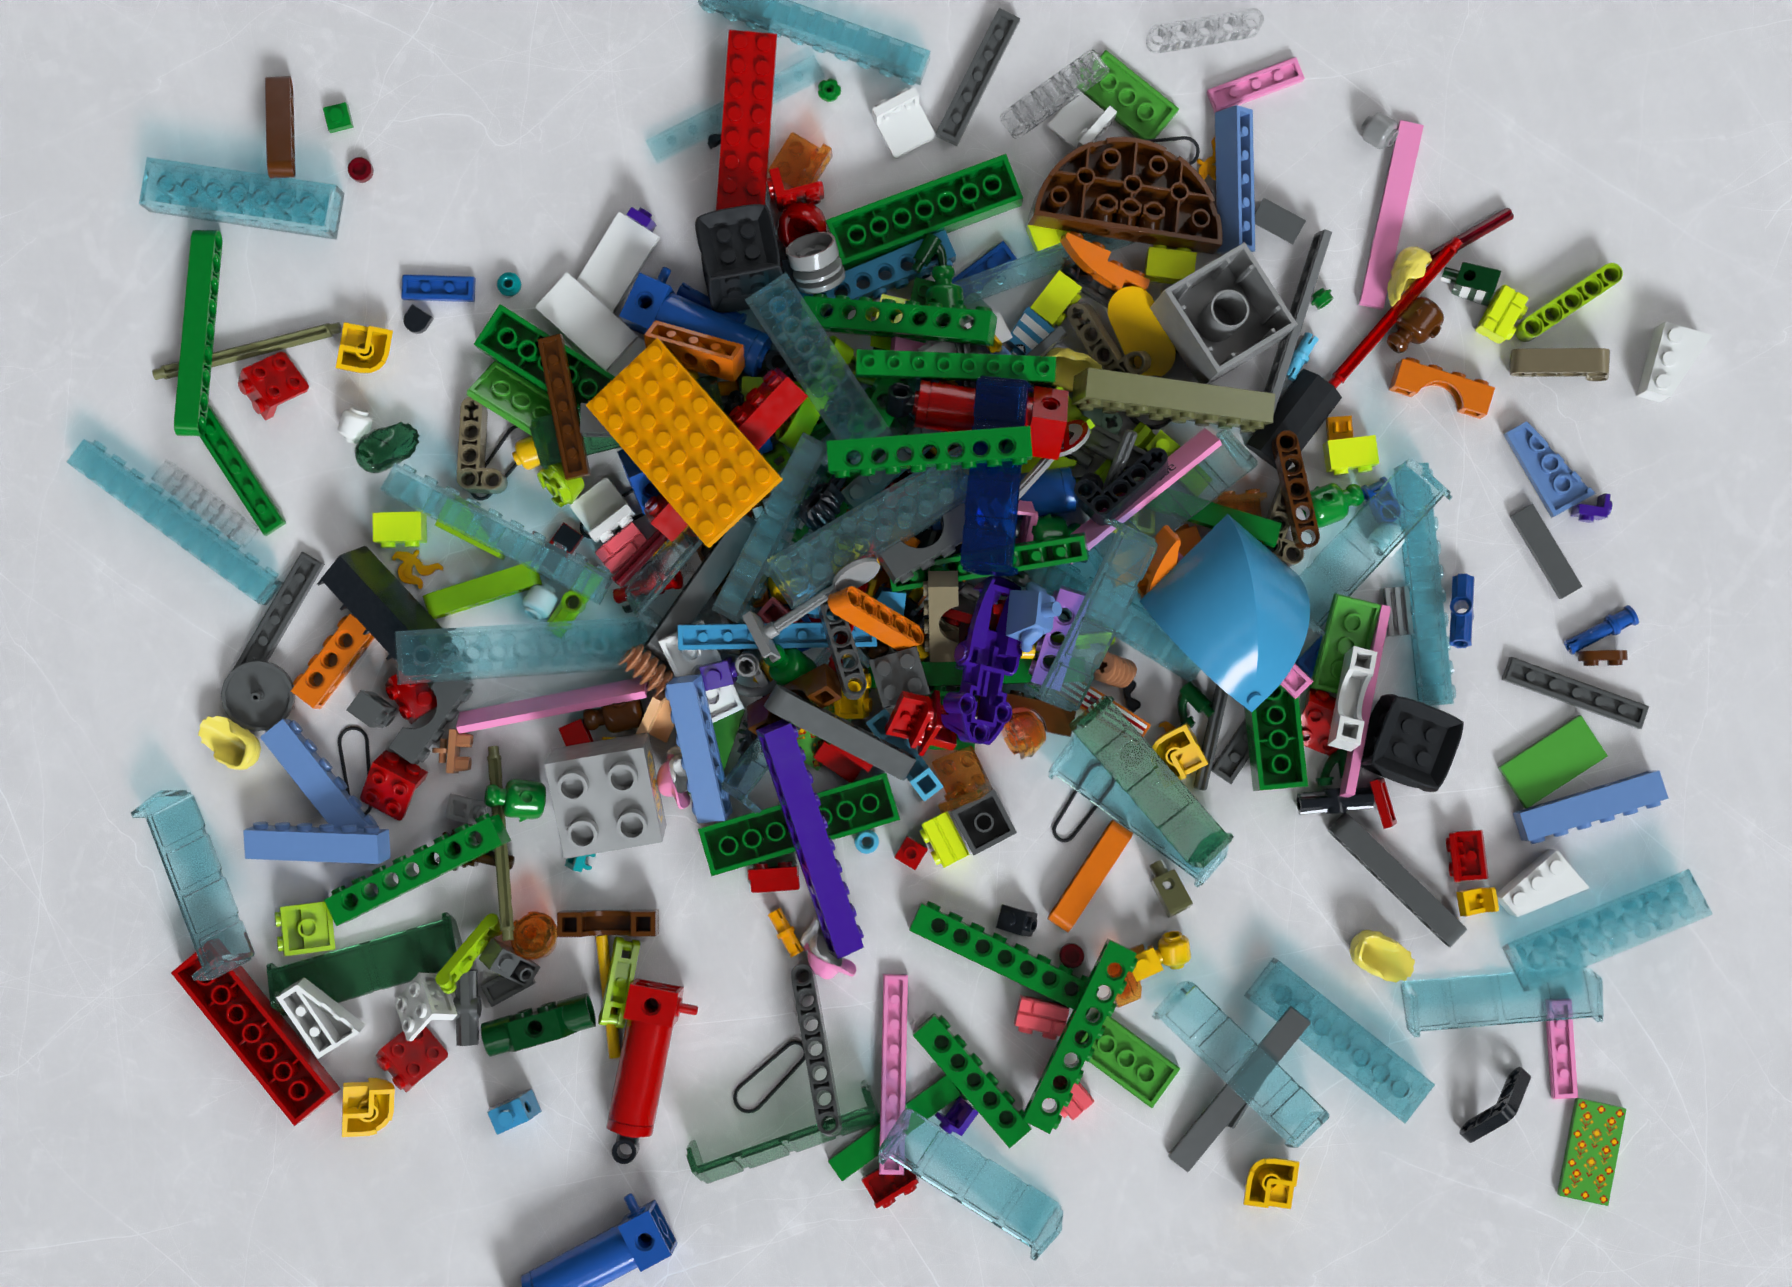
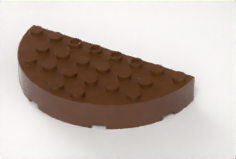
M1110 137L1094 143L1092 141L1067 154L1057 163L1043 182L1033 201L1028 219V225L1073 231L1145 244L1165 245L1170 248H1188L1191 251L1214 254L1222 246L1220 214H1217L1214 205L1215 199L1201 175L1181 156L1177 157L1167 151L1166 147L1148 140L1132 137Z

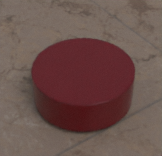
M363 157L354 158L348 165V173L356 182L365 183L373 176L374 169L372 164Z
M1068 943L1061 948L1059 958L1064 966L1076 968L1082 964L1084 952L1079 945Z

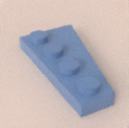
M1528 422L1503 434L1551 518L1596 494L1581 481L1582 478L1564 463L1565 460L1548 446L1545 439Z

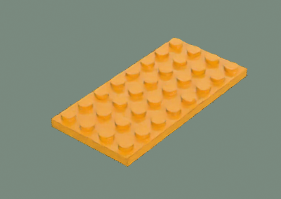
M656 338L586 404V407L708 548L718 541L783 480L659 338Z

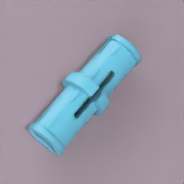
M1305 332L1297 349L1294 350L1287 372L1288 380H1296L1303 365L1308 363L1310 359L1308 356L1319 340L1316 336L1311 338L1313 334Z

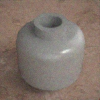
M1376 113L1372 117L1368 116L1361 127L1364 130L1363 140L1377 149L1390 147L1399 134L1397 122L1383 113Z

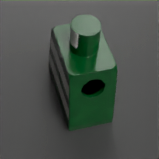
M1462 262L1459 271L1445 267L1440 281L1454 285L1453 295L1488 307L1501 271Z

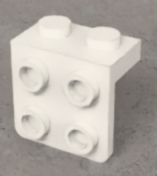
M915 87L911 89L904 88L894 98L890 100L883 99L872 108L873 120L892 155L896 158L935 138V132L919 104V94Z
M608 478L602 479L570 505L572 511L589 531L588 534L598 544L600 542L605 543L614 536L613 532L620 527H626L633 521V517L636 515Z

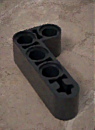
M1162 448L1150 449L1104 490H1101L1089 479L1078 481L1074 487L1076 504L1095 523L1108 525L1168 473L1169 467L1166 451ZM1136 477H1143V478H1144L1143 480H1140V481L1134 480V478H1136ZM1084 492L1091 493L1089 496L1086 497L1081 496V494ZM1119 492L1126 493V495L1121 497L1116 496ZM1100 508L1108 509L1105 512H1098V509Z

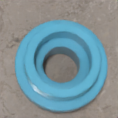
M872 830L861 831L855 837V846L861 853H872L879 845V838ZM864 837L871 839L872 843L869 846L863 845L862 839Z

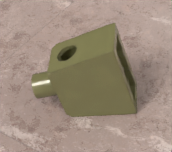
M1162 859L1149 865L1155 876L1151 884L1168 918L1193 905L1175 869L1168 871ZM1168 881L1173 888L1167 890L1162 883Z

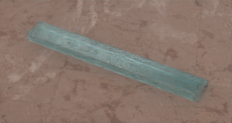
M814 55L775 74L773 105L825 79V75ZM724 101L646 140V144L656 163L658 164L707 139L712 134L721 132Z
M1089 234L1083 235L1084 240L1091 243L1092 241L1099 242L1105 245V249L1108 251H1114L1135 243L1133 241ZM1059 243L958 280L952 284L963 288L965 306L1062 270L1064 264L1071 267L1076 265V263L1066 252L1063 245Z

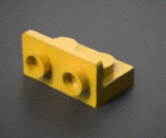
M863 668L867 687L862 697L857 700H851L845 697L842 692V698L834 702L836 715L844 719H863L869 716V712L872 711V699L869 698L868 688L871 687L872 679L871 674H868V668ZM851 681L848 683L851 691L858 692L861 690L858 682Z

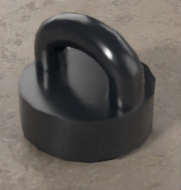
M734 390L729 394L728 403L725 404V411L727 413H730L736 406H741L745 402L744 395L740 391ZM735 396H737L739 402L734 403Z

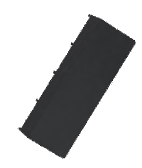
M367 546L339 555L317 583L318 586L325 584L343 603L340 610L347 608L366 628L363 635L371 633L389 653L386 660L394 658L412 678L409 685L434 674L458 646Z

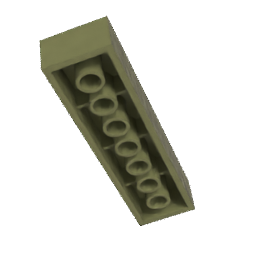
M1087 368L1074 376L1071 405L1079 406V409L1084 411H1093L1094 408L1102 409V412L1106 414H1116L1117 411L1126 412L1125 415L1129 417H1140V414L1149 415L1151 420H1163L1164 417L1171 418L1174 423L1193 421L1196 426L1206 427L1209 424L1218 425L1217 428L1230 430L1232 427L1240 428L1241 432L1253 433L1256 429H1264V426L1273 423L1275 394Z

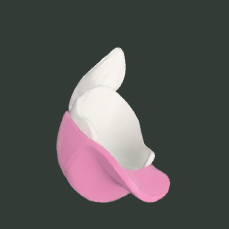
M676 745L669 749L666 757L667 761L658 770L657 785L662 795L674 797L679 809H684L690 804V796L687 790L686 771L682 768L681 749Z
M814 917L811 925L805 930L800 939L802 948L808 953L809 967L816 975L823 979H832L839 972L853 977L856 973L855 964L843 957L837 959L829 953L824 936L819 934V921Z

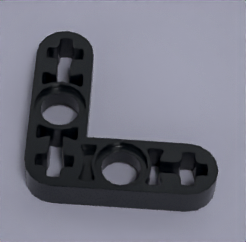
M1522 1067L1513 1070L1505 1081L1497 1103L1468 1120L1460 1129V1135L1469 1143H1472L1514 1118L1530 1082L1531 1075Z

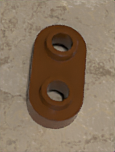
M1627 650L1578 651V661L1583 662V666H1599V661H1607V666L1623 665L1624 660H1628Z

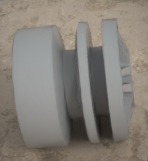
M815 232L795 239L786 248L788 261L793 269V277L796 280L797 289L801 293L818 294L826 292L841 284L845 279V270L842 267L841 258L838 257L839 250L835 236L831 233Z

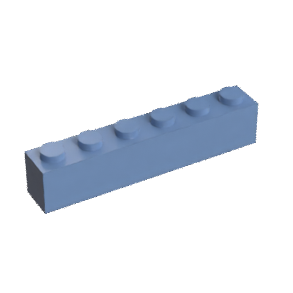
M1235 105L1215 112L1217 214H1220L1222 224V246L1217 250V254L1221 255L1244 242L1251 252H1255L1253 110Z
M702 674L674 677L666 684L665 695L671 706V721L676 727V743L682 753L681 764L687 775V790L692 796V812L696 815L698 823L725 821L733 810Z
M282 719L260 737L328 824H334L335 828H341L343 825L350 824L357 825V828L377 825V822L371 815L364 814L361 809L362 803L354 795L348 794L346 791L347 785L339 776L336 777L332 773L331 764L324 757L321 759L316 751L318 749L310 739L306 740L301 734L303 729L295 720Z
M1650 770L1513 812V816L1521 841H1530L1531 844L1545 841V836L1552 834L1554 837L1563 836L1569 833L1568 829L1574 827L1577 830L1586 829L1592 826L1591 822L1600 820V823L1612 821L1615 819L1614 815L1623 813V816L1635 814L1638 812L1637 808L1639 807L1654 808L1661 805L1660 801L1669 798L1660 770Z
M255 822L252 827L243 830L245 859L380 864L391 858L389 829H379L378 825L357 828V825L350 824L343 825L341 828H335L334 824H322L319 827H312V823L290 826L289 822L276 823L275 825H268V822Z

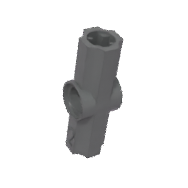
M469 970L456 982V997L453 999L458 1014L454 1018L456 1019V1046L479 1044V1018L481 1016L482 1004L481 998L478 996V970Z

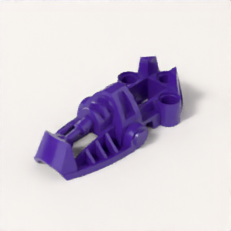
M998 575L988 576L973 588L980 592V597L977 601L970 627L967 630L968 635L965 637V641L956 646L954 651L955 668L963 670L960 691L949 692L943 699L944 710L949 715L941 714L944 727L956 733L962 742L990 745L1012 716V708L1006 702L1007 693L1002 691L1004 675L1012 676L1018 669L1021 641L1006 636L1010 590H1021V587ZM1000 596H1006L1007 599L996 631L988 630L992 605L998 602ZM973 695L981 696L977 719H975L978 702H976Z

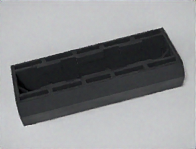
M1303 369L1278 401L1273 416V423L1264 426V429H1257L1245 446L1277 470L1272 450L1273 439L1282 431H1292L1296 434L1300 450L1302 451L1342 399V396L1332 384L1320 375ZM1280 438V445L1285 449H1289V440ZM1285 462L1286 470H1288L1293 462Z

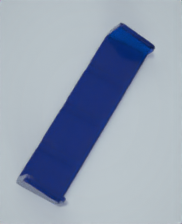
M980 376L976 382L974 425L972 430L1025 426L1028 393H1033L1034 387L1022 379ZM1003 441L999 445V450L1002 453H1010L1013 450V444L1009 441ZM978 443L974 446L973 451L977 455H984L988 451V447L984 443ZM1012 461L1002 462V466L987 467V463H977L976 468H970L960 560L963 570L974 575L1014 576L1018 574V569L1013 567L1022 465H1012Z

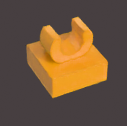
M1352 415L1327 417V440L1353 438Z

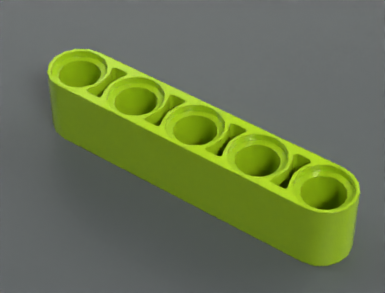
M1616 263L1604 265L1518 323L1515 331L1516 337L1523 342L1533 340L1617 284L1623 276L1622 268ZM1604 272H1608L1611 275V281L1605 278ZM1585 285L1591 287L1592 294L1585 291ZM1565 298L1572 301V307L1566 305ZM1545 311L1552 314V321L1546 318ZM1525 324L1532 326L1533 334L1526 331Z
M831 336L825 341L800 386V389L808 397L776 430L775 439L794 451H798L804 446L854 355L853 348L836 336Z
M531 561L437 590L422 597L427 612L434 619H439L530 590L534 585H542L536 562Z

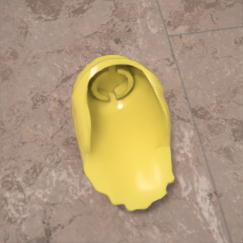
M1408 247L1398 254L1390 272L1391 278L1387 287L1388 299L1392 307L1401 299L1403 291L1405 292L1417 278L1424 276L1426 265L1432 261L1430 253L1422 248Z
M1053 348L1045 355L1056 357L1055 382L1051 386H1060L1069 392H1073L1075 375L1087 368L1102 369V365L1087 354L1074 352L1070 348Z
M208 716L207 719L202 720L198 736L202 739L201 743L214 752L213 756L219 763L226 765L230 769L245 770L258 761L261 753L260 742L248 729H244L229 718L221 716Z
M1363 930L1351 941L1349 949L1351 959L1361 969L1385 981L1395 983L1399 980L1406 981L1407 977H1411L1414 971L1415 960L1412 959L1411 952L1394 939L1383 935L1380 931Z

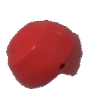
M797 202L788 206L781 214L777 226L779 240L786 248L795 239L815 232H827L826 219L823 212L817 206L803 202Z

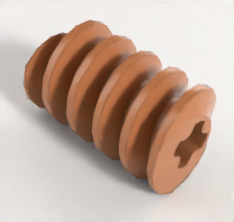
M643 644L632 646L617 664L621 665L626 662L625 671L628 672L634 669L632 678L641 675L642 678L639 684L642 685L649 682L647 691L655 688L654 696H657L672 679L673 671H665L666 665L663 663L657 665L659 662L657 657L650 659L651 652L649 650L643 652Z
M1098 651L1091 662L1090 673L1099 682L1117 688H1125L1136 676L1137 667L1132 660L1106 651Z

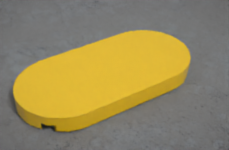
M1124 287L1118 290L1109 301L1107 311L1109 321L1125 355L1133 351H1145L1150 355L1152 359L1151 366L1141 375L1161 377L1174 364L1176 356L1175 347L1150 309L1154 303L1152 296L1140 287ZM1137 355L1134 358V365L1140 368L1142 359Z

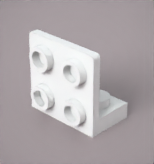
M1077 90L1050 121L1048 127L1071 147L1077 149L1089 142H1096L1114 122L1117 111L1111 106L1104 111L1081 91Z
M419 972L395 1000V1007L407 1041H413L431 1020H453L458 1015L451 994L444 993L435 981L438 973Z

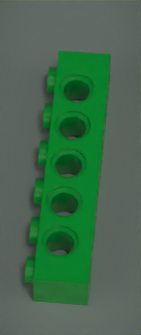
M934 1013L912 1032L914 1038L1010 1149L1032 1130L1031 1125L1022 1120L1021 1116L1024 1110L1018 1111L1013 1105L1015 1099L1007 1090L1002 1092L997 1086L999 1081L992 1072L986 1073L981 1068L983 1062L974 1052L971 1055L964 1048L967 1044L959 1034L954 1036L949 1030L951 1025L944 1016L938 1017ZM939 1035H944L949 1041L946 1046L938 1047L934 1042L935 1038ZM955 1054H961L965 1059L963 1064L955 1066L950 1061L951 1057ZM969 1074H979L981 1077L980 1081L977 1084L968 1083L967 1077ZM994 1092L997 1095L996 1100L992 1103H986L983 1100L984 1094ZM1010 1111L1013 1114L1010 1121L1003 1122L999 1119L1001 1112Z

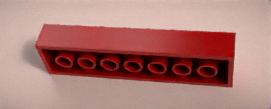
M729 30L716 210L751 204L766 205V179L768 177L777 34Z
M778 367L775 370L768 371L763 377L764 382L758 388H753L747 394V400L741 406H736L729 414L731 421L757 450L808 397ZM661 493L657 497H651L645 504L646 508L643 511L649 522L671 542L688 526Z
M220 939L208 941L171 972L294 1126L304 1121L341 1090Z

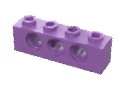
M1061 585L1059 591L1054 590L1053 597L1055 601L1059 602L1062 608H1068L1072 612V617L1067 620L1060 618V616L1054 617L1051 632L1046 633L1045 638L1041 637L1039 639L1036 651L1040 652L1037 661L1032 660L1028 674L1033 675L1031 682L1059 691L1090 594ZM1059 631L1063 633L1065 640L1061 643H1056L1052 640L1051 634ZM1046 655L1055 656L1057 664L1053 666L1047 665L1044 662V657Z

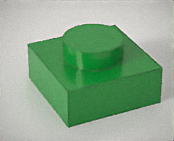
M346 102L323 108L330 133L354 128L349 106Z

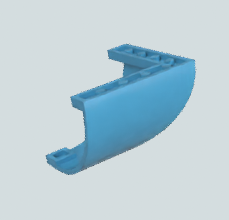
M1228 514L1140 600L1146 611L1171 640L1208 677L1250 712H1253L1273 693L1294 666L1304 645L1310 621L1309 597L1299 575Z

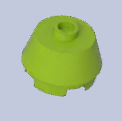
M561 460L545 463L537 474L542 488H547L550 494L554 496L551 500L559 507L573 504L584 489L582 477L568 481L565 479Z

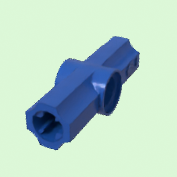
M1458 574L1452 578L1449 644L1456 648L1472 646L1475 578L1468 574ZM1459 609H1467L1464 613L1457 612Z

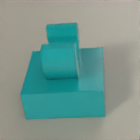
M596 854L567 858L564 866L578 872H582L583 869L591 870L592 866L585 864L586 857H595Z

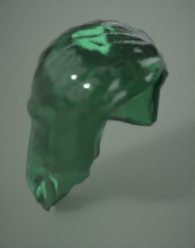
M403 422L374 429L370 433L364 434L354 448L356 461L362 469L370 473L387 471L411 457L416 450V446L419 444L418 438L420 435L417 429L413 428L409 423L404 424Z

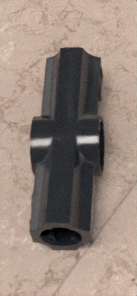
M1371 787L1356 788L1355 795L1348 798L1339 796L1340 788L1323 789L1322 792H1304L1297 794V809L1299 814L1323 812L1325 814L1346 813L1347 810L1373 808L1374 794Z

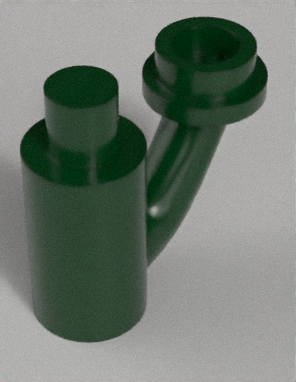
M927 233L913 257L915 261L911 268L913 271L920 273L923 266L928 267L935 254L937 255L938 266L947 265L946 251L938 237Z
M1189 681L1180 689L1177 709L1181 725L1187 723L1192 728L1196 724L1193 720L1194 717H1188L1187 702L1198 713L1203 712L1208 718L1215 713L1210 706L1211 701L1192 681Z
M1337 749V751L1329 756L1322 769L1320 778H1315L1318 786L1333 785L1332 780H1334V776H1329L1336 763H1338L1340 779L1343 778L1347 750Z

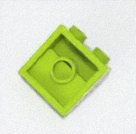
M325 901L280 906L279 912L274 913L276 927L281 926V936L277 937L278 952L283 951V956L335 950L333 918Z

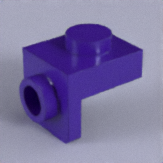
M631 207L626 214L630 219L651 232L657 226L651 219L652 214L641 207L639 210Z
M1605 493L1598 496L1596 506L1586 504L1573 506L1571 516L1579 517L1578 521L1587 523L1608 518L1613 506L1612 501H1610L1611 494Z
M731 656L726 657L722 661L699 667L705 691L733 685L738 680L737 676L740 675L736 671L735 662H733Z
M959 1096L946 1115L937 1112L935 1117L941 1121L939 1126L949 1134L955 1132L962 1136L979 1112L966 1099Z

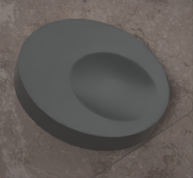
M250 661L235 668L225 679L221 692L222 705L228 717L242 728L251 731L269 730L279 721L286 719L290 715L295 703V694L291 692L294 685L289 675L278 665L268 661Z

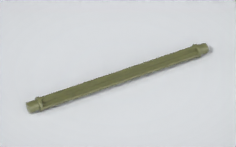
M339 322L333 324L326 323L214 352L212 367L333 337L334 334L342 333V328ZM179 362L162 365L161 368L152 370L154 379L165 378L167 380L177 377Z
M499 746L488 747L487 756L490 784L503 788ZM497 805L492 807V816L499 814L506 828L503 806ZM506 843L494 849L500 931H502L503 941L514 940L513 930H515L511 903L508 846Z

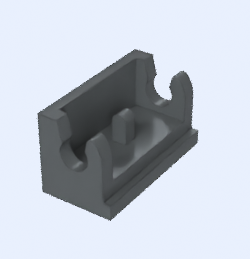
M1263 198L1255 212V225L1292 245L1306 222L1305 219Z

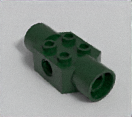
M588 993L558 1001L557 1005L556 1001L543 1004L534 1012L532 1008L519 1011L513 1016L508 1015L481 1024V1036L485 1050L491 1057L505 1052L520 1051L595 1027L596 1016ZM536 1021L541 1023L542 1029L536 1026Z

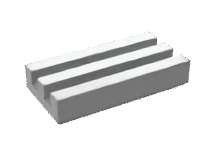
M1409 586L1383 588L1384 605L1391 608L1387 635L1414 634ZM1400 592L1403 595L1406 630L1403 628ZM1390 593H1394L1398 631H1394Z

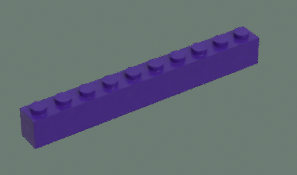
M781 719L757 729L756 733L828 951L835 958L840 959L864 948L862 943L864 935L860 926L856 924L854 918L857 916L856 910L852 903L849 902L847 895L850 892L840 875L842 867L840 862L835 859L833 853L835 845L826 832L828 824L818 807L821 805L820 799L812 789L813 777L810 771L806 770L804 764L806 756L796 739L799 737L798 731L794 724Z

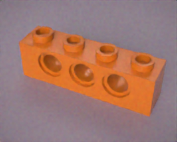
M657 320L653 322L644 334L646 348L656 338H659L686 369L735 382L745 368L742 344Z
M353 614L345 615L339 621L338 629L334 635H329L322 645L324 648L319 654H315L309 660L308 669L304 674H299L293 682L294 687L291 692L313 709H321L375 639L371 633L363 635L366 628ZM350 634L353 641L349 647H346L343 641ZM332 654H336L338 661L332 667L329 664V658ZM318 673L323 677V681L319 686L314 682V678Z

